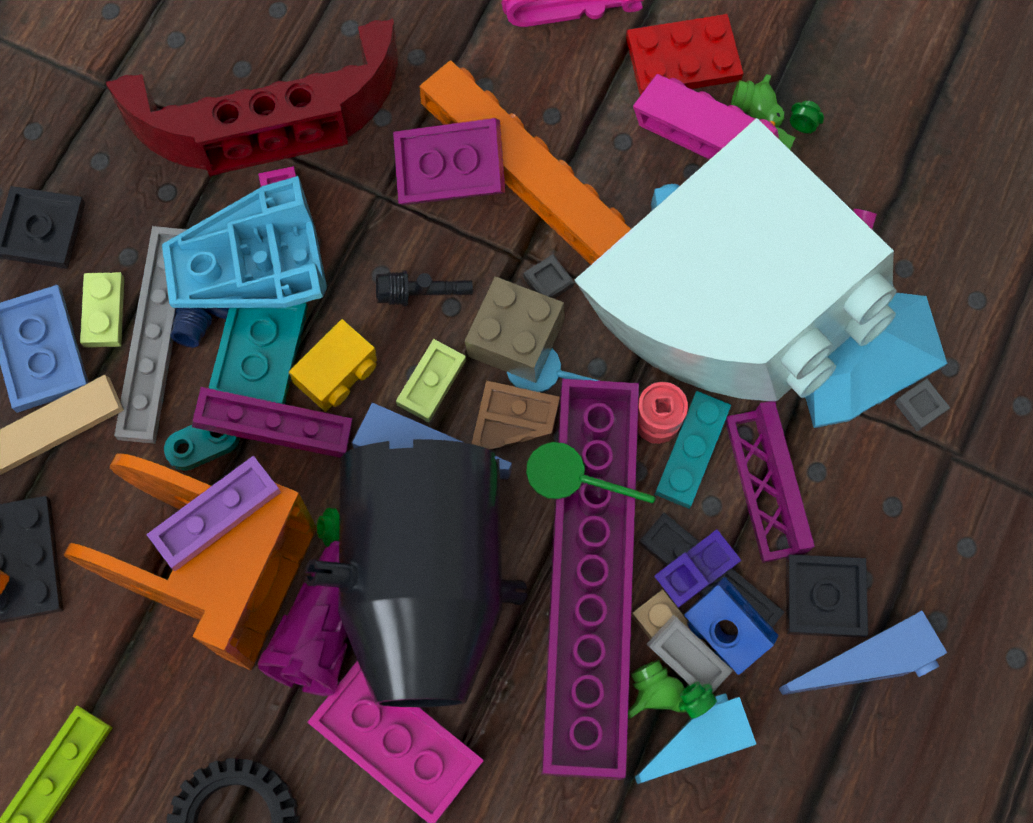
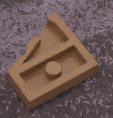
M486 380L472 444L493 450L552 435L560 397Z

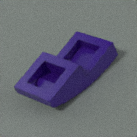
M716 529L687 553H683L657 573L655 578L679 608L742 560Z

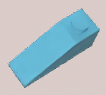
M727 694L716 696L717 702L709 711L697 718H691L635 776L637 784L756 745L740 697L728 700Z

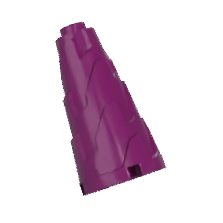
M339 541L331 542L329 547L323 551L319 561L339 563ZM303 583L288 615L283 616L270 643L258 661V669L261 672L291 688L294 683L304 686L302 692L320 696H331L334 694L348 645L345 642L347 633L338 613V588L313 587Z

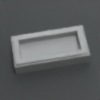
M674 615L647 643L689 685L696 681H699L701 685L711 684L712 693L733 671Z

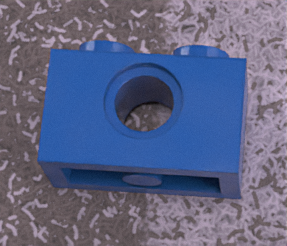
M723 577L684 614L688 619L687 625L689 629L699 639L703 640L705 638L715 649L714 653L738 675L774 646L779 636L726 577ZM729 620L733 622L738 629V634H725L720 628V621Z

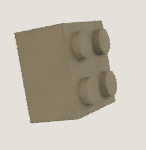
M494 277L465 339L468 357L536 383L565 320L564 302Z

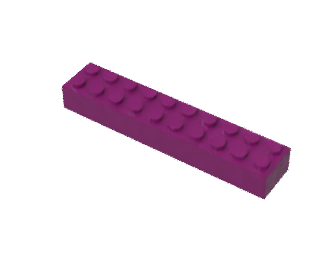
M562 379L558 443H565L578 452L585 467L584 475L635 490L639 383ZM583 482L579 489L571 496L559 500L555 499L541 775L622 780L626 778L635 498Z

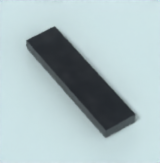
M663 513L638 544L662 564L668 566L700 542L667 514ZM730 569L698 593L703 596L723 577H726L772 628L785 613L733 569Z

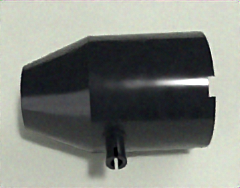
M413 439V448L390 449V442L386 441L354 448L344 453L340 458L339 563L310 559L306 565L305 573H315L314 577L305 576V582L308 586L338 588V613L375 705L414 708L454 706L467 703L502 613V603L522 605L526 600L527 593L516 592V589H527L526 583L523 580L502 579L499 459H495V452L492 450L457 441Z

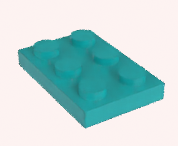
M304 302L287 308H229L209 389L285 404L291 381L289 371L295 364L308 310L307 303Z

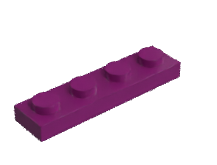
M201 387L192 428L341 458L346 453L352 418Z

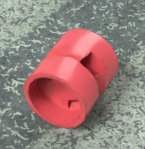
M668 382L653 383L644 389L638 401L637 433L641 438L650 443L661 444L669 442L677 435L688 411V402L683 391L676 385Z

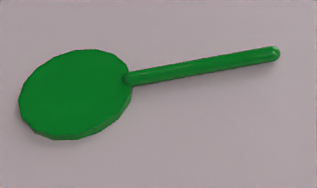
M551 442L543 444L533 451L527 462L526 475L530 486L536 493L547 499L559 500L569 497L579 489L583 482L649 503H654L656 500L653 495L584 475L585 467L581 456L574 448L565 443Z

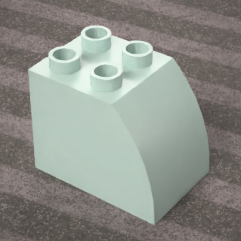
M757 118L575 279V282L603 324L639 357L653 367L682 382L706 391L741 399L778 401L791 388L801 398L807 397L817 390L835 371L836 365L828 357L850 336L860 346L868 344L888 327L896 315L888 306L897 292L893 287L894 250Z

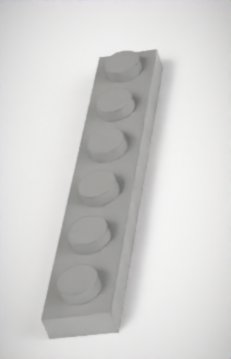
M152 226L120 401L124 411L118 413L114 434L117 440L156 444L173 346V339L170 337L177 309L172 308L169 304L162 244L187 229Z

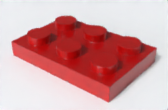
M728 14L627 30L626 40L640 96L656 74L668 79L675 78L689 89L742 80L743 70Z

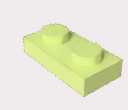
M121 272L84 273L80 343L83 347H121L124 276Z
M433 339L396 400L397 406L430 422L465 364L466 356Z

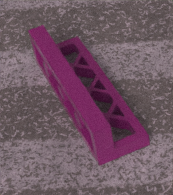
M775 401L760 403L755 411L727 416L725 423L762 563L785 559L789 554H807L815 546ZM756 422L759 437L754 445L739 437L737 424ZM760 441H761V445H762L763 451H761L760 449L757 448V446L759 445ZM742 448H744V449H746L747 451H749V453L747 454L746 458H745V456H744V452H743V449H742ZM752 454L767 463L768 473L763 481L748 471L747 462ZM769 478H771L773 487L766 484ZM752 484H754V485H756V486L758 487V489H757V491L755 492V494H754V490H753ZM762 490L777 500L778 508L772 517L758 509L756 499ZM779 514L781 515L782 523L776 520ZM762 520L768 523L765 529L763 528ZM772 526L786 534L789 548L773 552L769 551L766 535Z

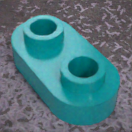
M192 425L168 437L164 445V454L174 468L182 471L192 470L233 451L238 445L240 437L223 434L219 438L212 437V431L192 428ZM180 444H189L187 452L183 454L177 453V448Z

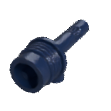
M177 308L170 337L182 346L198 347L201 338L204 337L206 330L213 322L209 314L226 320L229 308Z

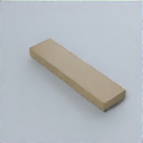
M103 375L0 429V475L124 411L111 379Z

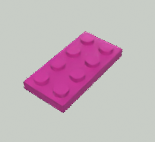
M358 661L337 685L334 694L327 697L307 722L428 823H436L484 761L419 707L375 705Z

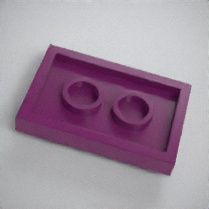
M497 118L393 132L398 204L410 205L505 193L500 120Z

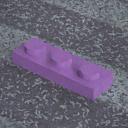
M252 456L146 535L169 566L176 571L280 494L281 491L256 458Z

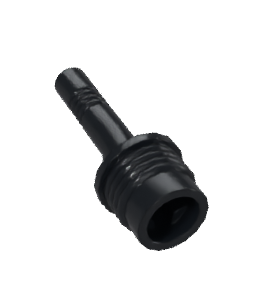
M402 270L400 273L376 274L377 303L400 304L403 307H407L409 296L473 294L472 280H458L456 282L432 281L429 274L422 273L416 281H408L407 270Z

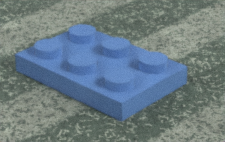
M58 285L0 303V366L12 409L16 413L55 401L88 384L64 296Z

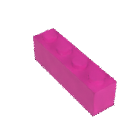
M656 74L633 105L639 126L707 159H711L755 120V118L746 115L737 106L724 105L706 92L700 91L698 93L687 88L681 81L675 78L668 79L659 74ZM759 119L779 139L778 129L771 122Z

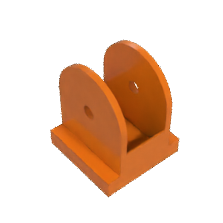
M116 454L110 464V469L119 477L179 510L211 487L182 473L132 455ZM275 483L281 491L280 494L178 570H172L168 580L107 554L75 543L69 544L64 556L111 582L200 620L193 634L196 640L221 658L252 671L317 531V526L299 492Z

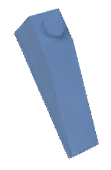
M372 403L352 444L354 448L368 444L389 441L390 449L413 448V439L462 441ZM495 456V459H499L500 479H508L511 474L512 463Z
M920 611L781 686L779 690L782 695L899 677L913 671L920 677L939 667L936 659L945 655L947 651L923 611Z

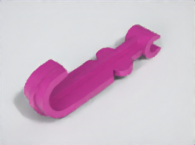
M502 0L501 4L504 14L507 15L510 23L519 27H528L580 19L584 12L591 19H599L604 15L606 8L622 6L625 12H636L643 9L641 1L644 0Z

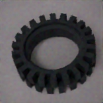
M227 758L225 761L217 760L211 762L204 769L199 768L192 773L194 777L182 783L180 786L182 791L178 796L173 797L171 805H174L172 814H167L166 823H197L199 812L205 801L216 791L231 785H244L258 792L268 805L271 813V823H300V816H297L296 808H298V804L290 792L292 791L291 788L280 778L281 776L278 773L255 761Z

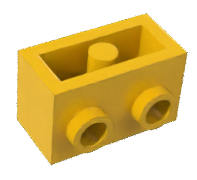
M341 319L289 371L293 383L326 412L332 405L337 407L344 402L350 393L349 388L358 379L361 381L365 380L376 367L375 362L377 361L376 351L368 341Z

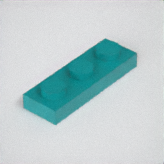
M696 391L654 495L690 509L730 410V404Z

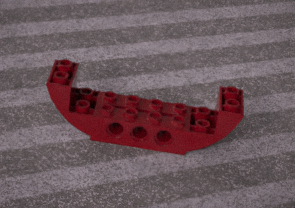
M393 19L385 21L374 20L366 25L358 26L364 64L361 66L349 65L334 72L325 74L313 73L298 80L289 82L277 81L266 87L253 90L241 89L230 95L217 98L205 97L194 103L181 106L169 105L161 110H158L143 74L135 76L124 75L117 80L106 82V85L125 123L133 134L150 150L180 165L207 170L209 176L348 145L347 138L363 128L378 113L389 96L395 80L398 56Z

